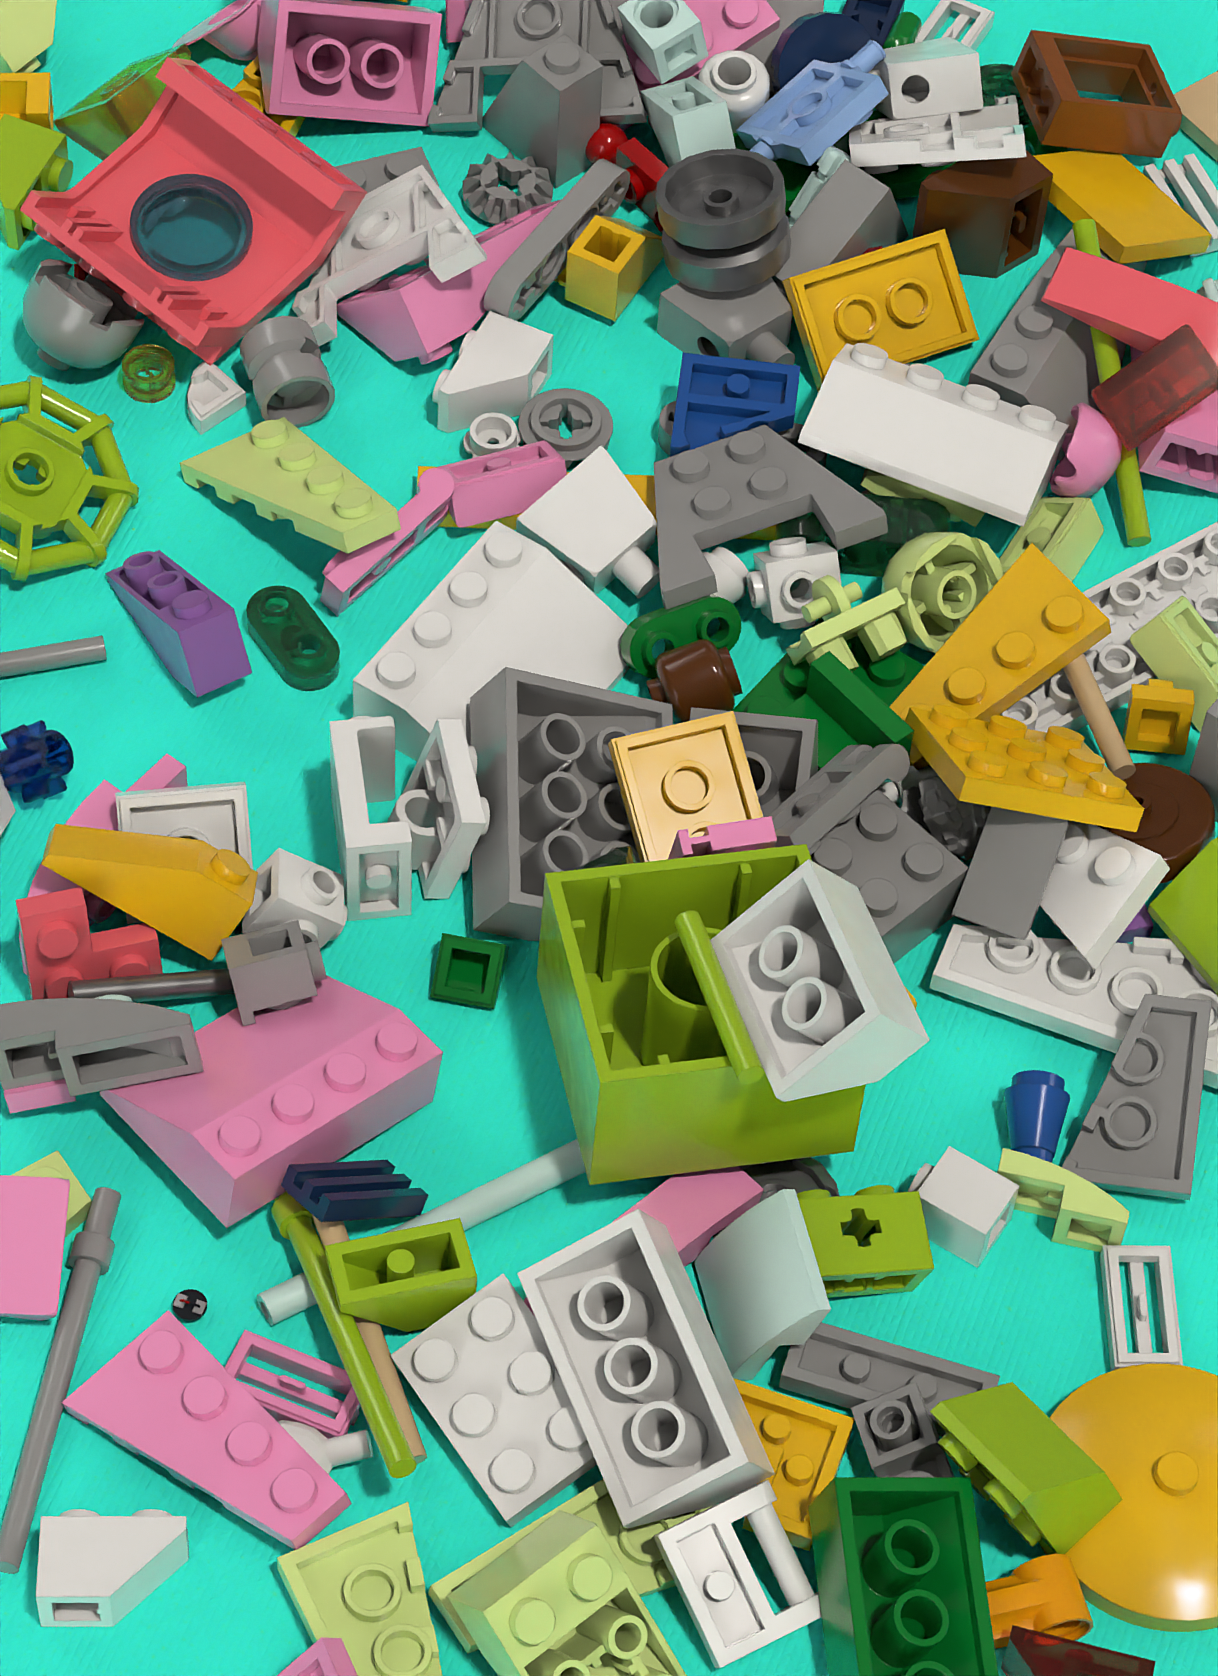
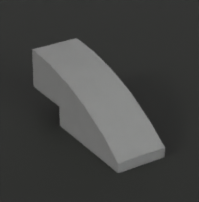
M55 998L0 1004V1083L3 1090L65 1079L70 1097L204 1071L190 1014L155 1005L115 999Z

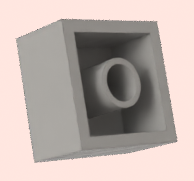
M877 789L860 803V811L854 817L837 824L820 839L821 846L810 856L816 864L858 887L893 963H895L954 917L952 912L969 868Z

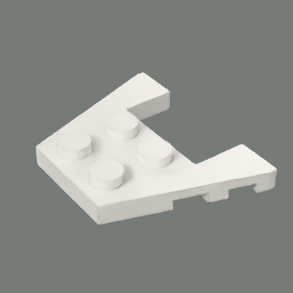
M1015 95L995 98V105L985 106L984 109L893 120L888 117L865 121L849 130L851 163L857 167H864V172L867 174L895 171L898 169V165L921 163L923 167H938L952 164L955 161L1026 157L1024 130L1022 124L1019 125L1018 105Z
M420 165L365 195L323 264L312 273L313 276L309 287L296 294L292 309L298 315V318L309 324L318 346H321L337 338V300L356 289L359 291L367 290L377 284L383 275L404 264L415 265L423 261L428 255L430 269L440 282L443 283L486 261L487 254L423 165Z

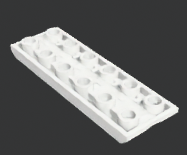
M1218 521L1082 592L1110 620L1111 633L1084 652L1110 712L1128 703L1132 684L1147 685L1148 678L1158 679L1133 647L1130 637L1183 595L1188 599L1218 638ZM1063 668L1000 714L1001 716L1010 717L1024 723L1027 729L1047 732L1050 726H1060L1077 731L1088 725Z

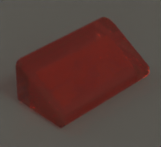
M1186 324L1094 388L1091 396L1129 452L1217 391L1218 364L1192 327Z

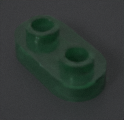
M269 586L257 591L247 604V629L251 638L282 680L290 687L301 691L320 690L334 682L340 670L339 645L306 599L298 591L286 586ZM307 649L317 651L312 654L302 653L304 650Z

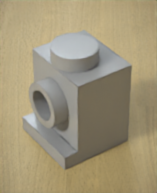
M298 920L221 939L243 1026L256 1023L254 1011L265 1008L273 1010L287 1009L297 1005L304 998L318 995L315 982L327 979L318 941L304 942Z

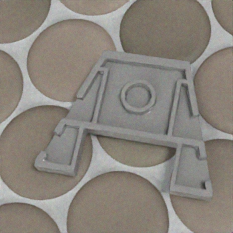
M473 0L462 27L464 35L454 60L449 61L443 76L445 85L437 105H432L428 115V125L433 133L482 130L484 77L486 75L513 74L522 59L566 34L603 65L600 124L647 123L646 110L610 0Z
M766 425L742 431L733 436L654 462L659 578L662 602L666 610L718 592L715 573L701 550L810 512L816 515L837 550L888 533L887 517L882 508Z

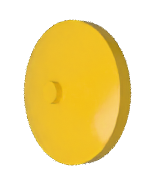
M1155 1363L1132 1365L1099 1375L1073 1391L1049 1417L1105 1472L1123 1499L1065 1553V1555L1071 1558L1084 1598L1098 1609L1117 1619L1148 1629L1168 1632H1193L1217 1628L1218 1375L1188 1366ZM1042 1539L1039 1541L1045 1555L1056 1554Z

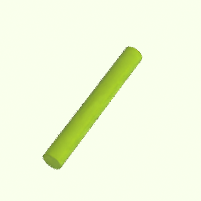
M685 911L675 918V928L736 1078L740 1084H753L763 1077L764 1069L701 916L697 911Z

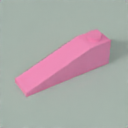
M561 200L529 208L474 235L486 252L487 260L441 283L430 269L428 257L424 259L425 266L418 267L400 276L393 274L379 281L373 287L360 291L338 303V315L395 362L418 357L421 364H427L448 355L453 351L450 342L469 332L487 311L484 309V297L495 273Z

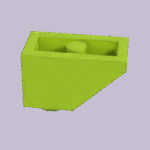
M460 1218L325 1245V1256L340 1312L410 1332L430 1327L476 1293L477 1274Z

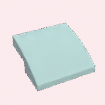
M782 1189L746 1211L722 1230L694 1261L715 1338L731 1375L735 1379L753 1380L779 1345H804L831 1310L795 1189Z

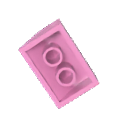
M262 0L257 51L266 113L429 127L428 115L434 100L442 14L425 7L351 0Z

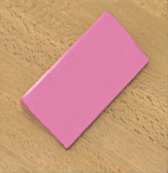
M545 440L437 467L450 473L454 480L455 486L448 510L455 524L461 528L523 513L567 475L565 459Z
M0 1175V1316L38 1321L56 1317L59 1304L70 1189L69 1179Z

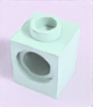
M629 0L617 7L627 44L661 84H664L709 56L701 21L683 0Z

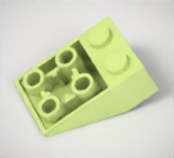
M559 1510L447 1596L480 1652L498 1676H687L598 1524Z

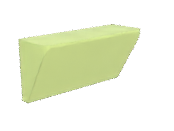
M1041 497L1024 527L1021 526L999 559L1003 575L1027 547L1033 543L1073 582L1104 532L1103 525L1091 498Z
M1182 595L1134 632L1130 637V642L1158 679L1173 681V688L1194 690L1195 705L1191 722L1201 732L1207 710L1218 699V638L1188 599Z

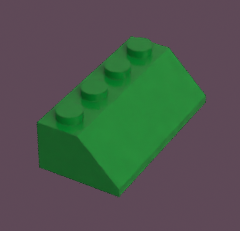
M834 1477L808 1506L829 1676H999L971 1477Z

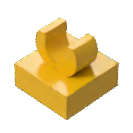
M1151 678L1147 679V685L1132 684L1122 735L1126 748L1130 750L1185 755L1195 705L1194 690L1173 688V681Z

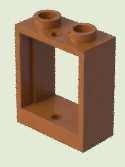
M1037 30L1030 31L1011 75L1041 145L1154 158L1162 157L1171 137L1175 136L1180 128L1183 114L1150 45ZM1077 90L1120 95L1123 102L1080 97Z

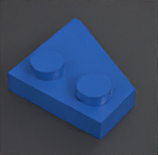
M683 353L670 457L762 425L768 426L776 433L792 429L794 426L800 366Z

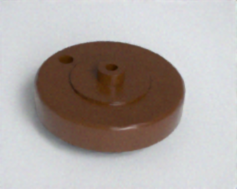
M1134 763L1136 771L1132 776L1123 781L1127 784L1126 789L1144 808L1137 832L1103 826L1098 827L1161 855L1170 868L1159 883L1161 884L1174 880L1207 844L1215 839L1214 804L1208 791L1190 775L1164 765Z

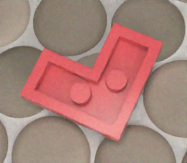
M82 887L15 900L32 1000L68 998L69 981L163 974L156 929L140 923L90 934L87 907Z

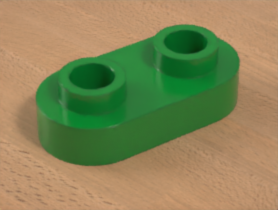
M714 594L667 610L663 607L634 619L625 629L621 639L623 660L633 671L647 678L654 679L657 678L654 666L656 658L654 659L652 656V647L660 639H664L665 642L664 652L700 639L711 641L717 650L727 647L728 651H730L737 643L741 633L740 614L730 601ZM714 618H718L720 623L718 632L714 636L708 637L707 626L709 622Z

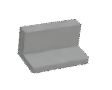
M991 807L952 915L971 924L984 926L1019 940H1025L1031 930L1069 827V821Z

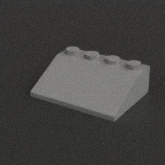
M505 667L470 697L471 745L475 748L477 754L476 781L480 797L487 799L490 810L488 830L484 836L479 837L472 851L473 930L527 941H539L545 873L640 863L608 743L614 738L673 725L672 704Z

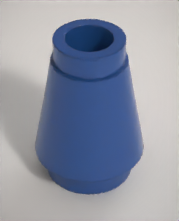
M1027 1070L1013 1075L1011 1086L1004 1091L1011 1150L1052 1163L1070 1102V1095L1064 1091L1065 1081L1062 1077L1040 1070Z

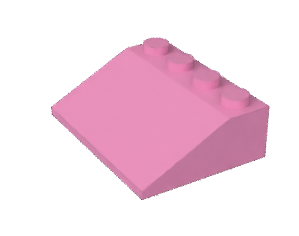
M327 976V979L315 982L318 995L304 998L297 1005L287 1009L273 1010L265 1008L254 1011L256 1021L254 1024L243 1026L237 1007L195 1031L203 1061V1072L100 1091V1096L216 1218L228 1228L285 1192V1188L281 1186L289 1164L335 1162L431 1103L434 1098L443 1051L400 1009Z

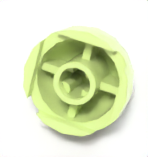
M959 532L924 533L905 543L889 560L882 578L881 594L895 587L898 588L905 604L895 614L901 624L907 642L927 652L936 653L1001 579L1003 571L1000 560L990 546L978 538L969 537Z

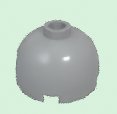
M54 259L41 261L30 279L24 294L22 313L23 323L28 335L40 347L37 351L38 356L48 365L62 371H67L70 366L87 370L102 368L121 357L133 343L144 324V319H134L139 311L127 304L122 296L104 282L89 273L84 281L68 275L67 273L73 264Z

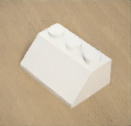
M809 859L710 940L776 1098L784 1102L878 1082L930 1041L858 887Z

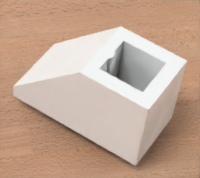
M490 311L478 330L471 329L464 337L458 360L452 370L444 369L436 381L432 400L438 404L437 429L446 433L470 428L475 418L485 413H501L509 418L519 416L526 403L541 392L552 375L554 335Z
M85 1509L68 1510L59 1516H41L36 1583V1602L41 1627H114L189 1560L186 1516H172L166 1511L157 1509L140 1510L131 1516H100L94 1511Z

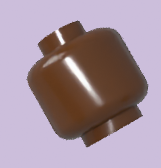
M700 639L659 654L654 665L657 678L646 681L652 700L672 704L673 721L675 724L690 720L691 707L732 711L735 705L734 696L742 694L740 681L727 647L717 650L716 646L707 639Z

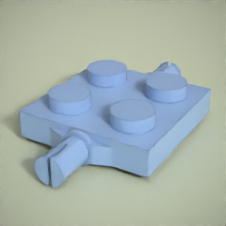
M869 40L849 60L837 63H827L815 59L811 61L736 130L745 147L750 149L749 151L759 153L771 161L783 158L807 166L818 162L826 148L834 147V144L852 127L866 121L871 116L873 108L889 94L880 76L868 73L880 61L886 58L885 51L876 41Z

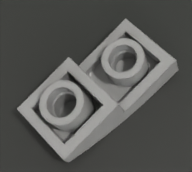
M916 1382L851 1407L871 1468L877 1477H954L946 1453L938 1444L940 1440Z

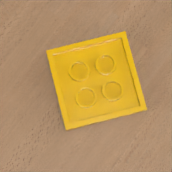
M934 705L932 711L909 707L905 722L914 730L912 743L958 801L1137 832L1144 808L1126 789L1127 784L1115 777L1105 766V759L1095 754L1085 744V738L1080 733L1060 726H1050L1047 732L1027 729L1024 723L1001 715L991 716L990 722L971 719L966 712L947 705Z

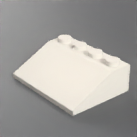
M495 521L353 679V717H393L395 749L415 761H418L437 718L462 719L467 743L471 745L470 697L505 667L612 690L630 669L624 662L621 654V639L628 625L547 548Z

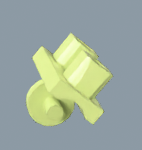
M830 575L823 576L812 584L814 601L802 606L801 611L803 617L809 623L821 617L824 622L803 631L800 634L801 641L790 645L786 652L795 666L805 660L810 665L811 662L830 651L853 672L859 665L846 641L858 635L872 662H877L896 653L907 643L901 624L895 614L905 604V601L898 588L895 587L851 608V603L863 597L860 586L856 582H852L842 587L834 577Z

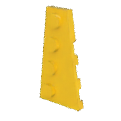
M1031 543L891 704L890 708L904 721L906 720L909 707L932 711L934 705L940 704L960 709L966 712L971 719L990 722L991 716L1003 713L1111 633L1110 620ZM912 743L909 756L910 766H914L917 770L929 766L930 764Z

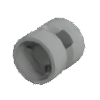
M293 316L269 318L255 325L244 335L240 344V356L248 379L253 382V393L265 421L278 420L285 417L294 426L300 428L321 419L330 410L335 401V389L327 368L321 360V352L313 330L306 321Z

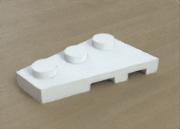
M1069 821L1067 833L1039 906L1077 948L1091 967L1096 970L1170 868L1161 855L1096 825Z

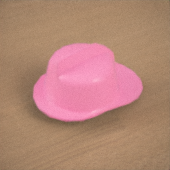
M235 0L193 27L173 44L172 49L179 50L203 38L232 59L254 60L258 56L257 46L262 0Z

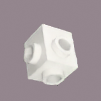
M789 537L770 542L769 551L753 553L755 571L747 573L748 593L753 608H760L761 613L772 623L780 622V628L798 629L814 625L816 620L811 623L807 622L803 617L801 607L814 601L812 584L815 580L830 575L841 584L837 551L824 541L806 544V539L803 537Z
M278 848L256 870L258 875L252 906L242 918V933L298 920L304 942L318 941L319 948H321L328 941L336 939L346 924L348 909L344 905V876Z

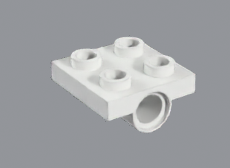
M437 718L408 783L387 823L409 821L412 839V870L419 871L425 899L450 898L461 874L466 873L469 868L471 853L479 837L484 836L489 827V804L485 797H480L476 781L477 754L475 748L467 743L462 719Z

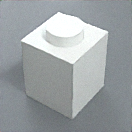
M949 1146L935 1167L925 1163L920 1168L908 1192L919 1191L928 1239L978 1268L1012 1218L1019 1185Z

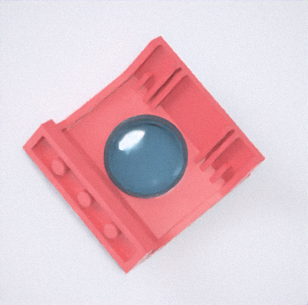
M167 57L156 75L167 86L142 126L74 187L65 192L31 190L20 211L37 223L34 230L39 236L59 248L77 262L83 270L100 279L122 296L127 304L143 313L165 330L171 338L187 347L211 366L323 264L367 194V191L193 60Z

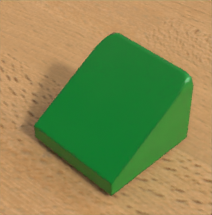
M442 933L430 997L495 1009L508 958L509 946Z

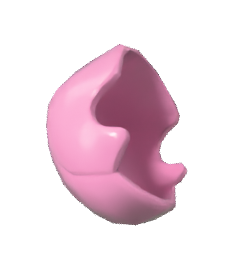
M1082 402L1073 406L1071 410V415L1078 422L1074 433H1066L1062 444L1065 457L1056 466L1049 481L1051 491L1060 497L1088 498L1092 496L1114 475L1121 461L1122 441L1116 424L1099 411Z

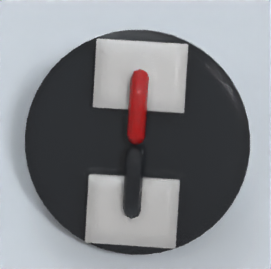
M194 1289L184 1290L174 1298L173 1311L181 1320H198L207 1311V1299L200 1291Z

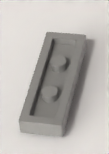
M821 1322L804 1345H790L782 1369L779 1388L851 1409V1407L916 1382L937 1433L943 1437L946 1433L930 1410L940 1401L998 1386L1000 1376Z

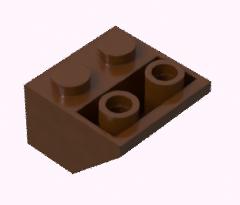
M1027 150L1026 157L958 161L944 170H936L921 182L912 239L945 229L959 274L998 278L1038 254L1053 173Z

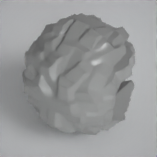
M939 776L920 781L919 787L912 786L903 791L901 810L959 860L967 861L973 858L991 806L958 801Z

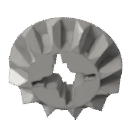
M511 151L502 159H497L487 153L482 164H470L467 177L463 180V199L465 204L474 215L492 224L501 223L534 206L550 203L553 197V185L550 182L548 168L536 167L533 156L517 160ZM498 181H506L510 186L518 184L517 195L506 186L498 187Z
M552 389L536 395L526 403L519 416L518 431L522 437L523 445L543 440L547 441L565 459L567 470L573 461H583L599 446H602L607 451L613 433V420L607 407L593 395L576 389ZM562 418H567L568 425H571L572 437H569V439L560 437L559 425H562Z

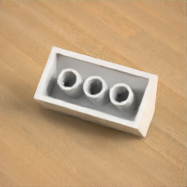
M847 343L833 359L802 428L798 443L1024 527L1048 487L1069 425L1056 421V416L1045 408L1035 405H1024L1021 408L1000 400V395L988 387L977 384H969L965 387L944 379L943 373L934 367L918 363L908 366L889 359L888 353L877 346L867 343H857L855 345Z
M637 1209L517 1273L623 1527L632 1528L714 1506L775 1474L666 1225Z

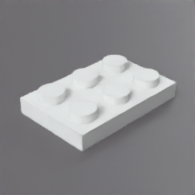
M504 1273L390 1355L510 1527H513L597 1465L538 1322Z

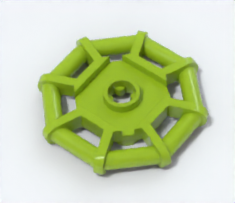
M31 375L27 377L26 381L0 385V410L22 406L24 414H19L15 421L1 423L4 417L0 418V526L16 535L15 547L0 539V567L11 572V578L18 581H26L29 575L84 564L90 567H96L107 559L106 549L128 509L136 505L139 499V487L130 480L112 432L114 422L107 414L99 416L43 385L41 377ZM41 411L77 431L74 433L42 416ZM84 447H93L103 476L93 475L90 466L88 470L86 469L82 459L85 452ZM27 465L33 466L38 470L36 479L41 484L28 485L18 479L13 468L22 471ZM87 496L100 498L104 501L91 527L78 514ZM63 530L73 541L32 550L33 539L46 538L55 531Z

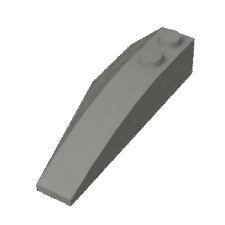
M1072 228L1022 293L971 370L968 385L977 384L988 387L1000 395V400L1021 408L1024 405H1035L1049 410L1056 416V421L1069 425L1067 433H1074L1078 422L1071 415L1073 406L1083 402L1100 413L1104 408L1090 325L1040 301L1066 247L1076 249ZM1100 249L1102 258L1113 261L1103 250ZM1147 261L1122 265L1144 273ZM1116 339L1120 364L1122 365L1127 344ZM1062 447L1057 458L1058 461L1065 457Z

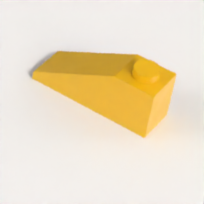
M55 824L50 831L41 865L211 961L222 947L221 939L228 938L252 906L258 872L251 869L246 860L237 853L228 849L218 850L203 840Z

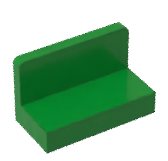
M830 651L810 663L806 694L774 714L775 716L816 719L818 721V771L849 745H869L874 748L879 744H900L910 756L914 730Z

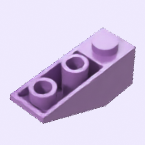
M158 550L134 554L124 561L123 566L105 573L108 583L172 677L197 698L252 673L234 608L163 552Z

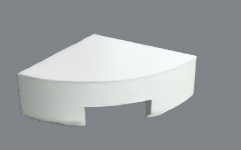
M205 361L193 371L187 392V409L190 421L202 435L246 406V391L215 364L210 366Z

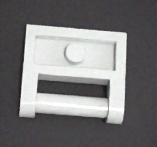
M768 1479L653 1536L715 1668H722L821 1618L819 1592L814 1593L775 1512L772 1502L776 1501L777 1497ZM747 1516L789 1606L775 1614L731 1524Z

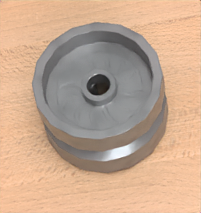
M741 149L709 150L688 156L671 166L657 182L656 204L659 222L663 227L662 246L665 264L672 277L686 286L709 292L738 291L761 284L777 274L790 258L791 239L789 221L785 214L786 195L784 178L776 163L765 156Z

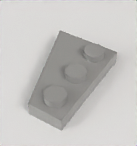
M1153 994L1144 995L1111 1063L1106 1079L1085 1117L1080 1133L1062 1168L1077 1174L1102 1190L1190 1200L1212 1001Z

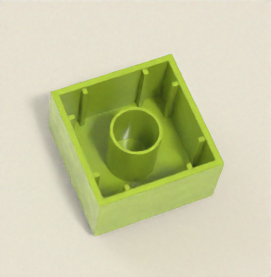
M807 844L545 873L536 978L589 1185L854 1152L866 1084L787 1102L776 1098L765 1071L759 1081L749 1085L740 1084L674 925V920L679 914L690 910L697 911L711 940L808 859L812 861Z

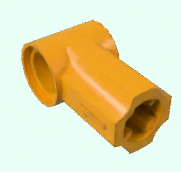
M1050 1554L1031 1559L1013 1570L1009 1577L985 1582L995 1649L1032 1641L1033 1646L1037 1648L1060 1647L1082 1638L1094 1627L1071 1558L1065 1554Z

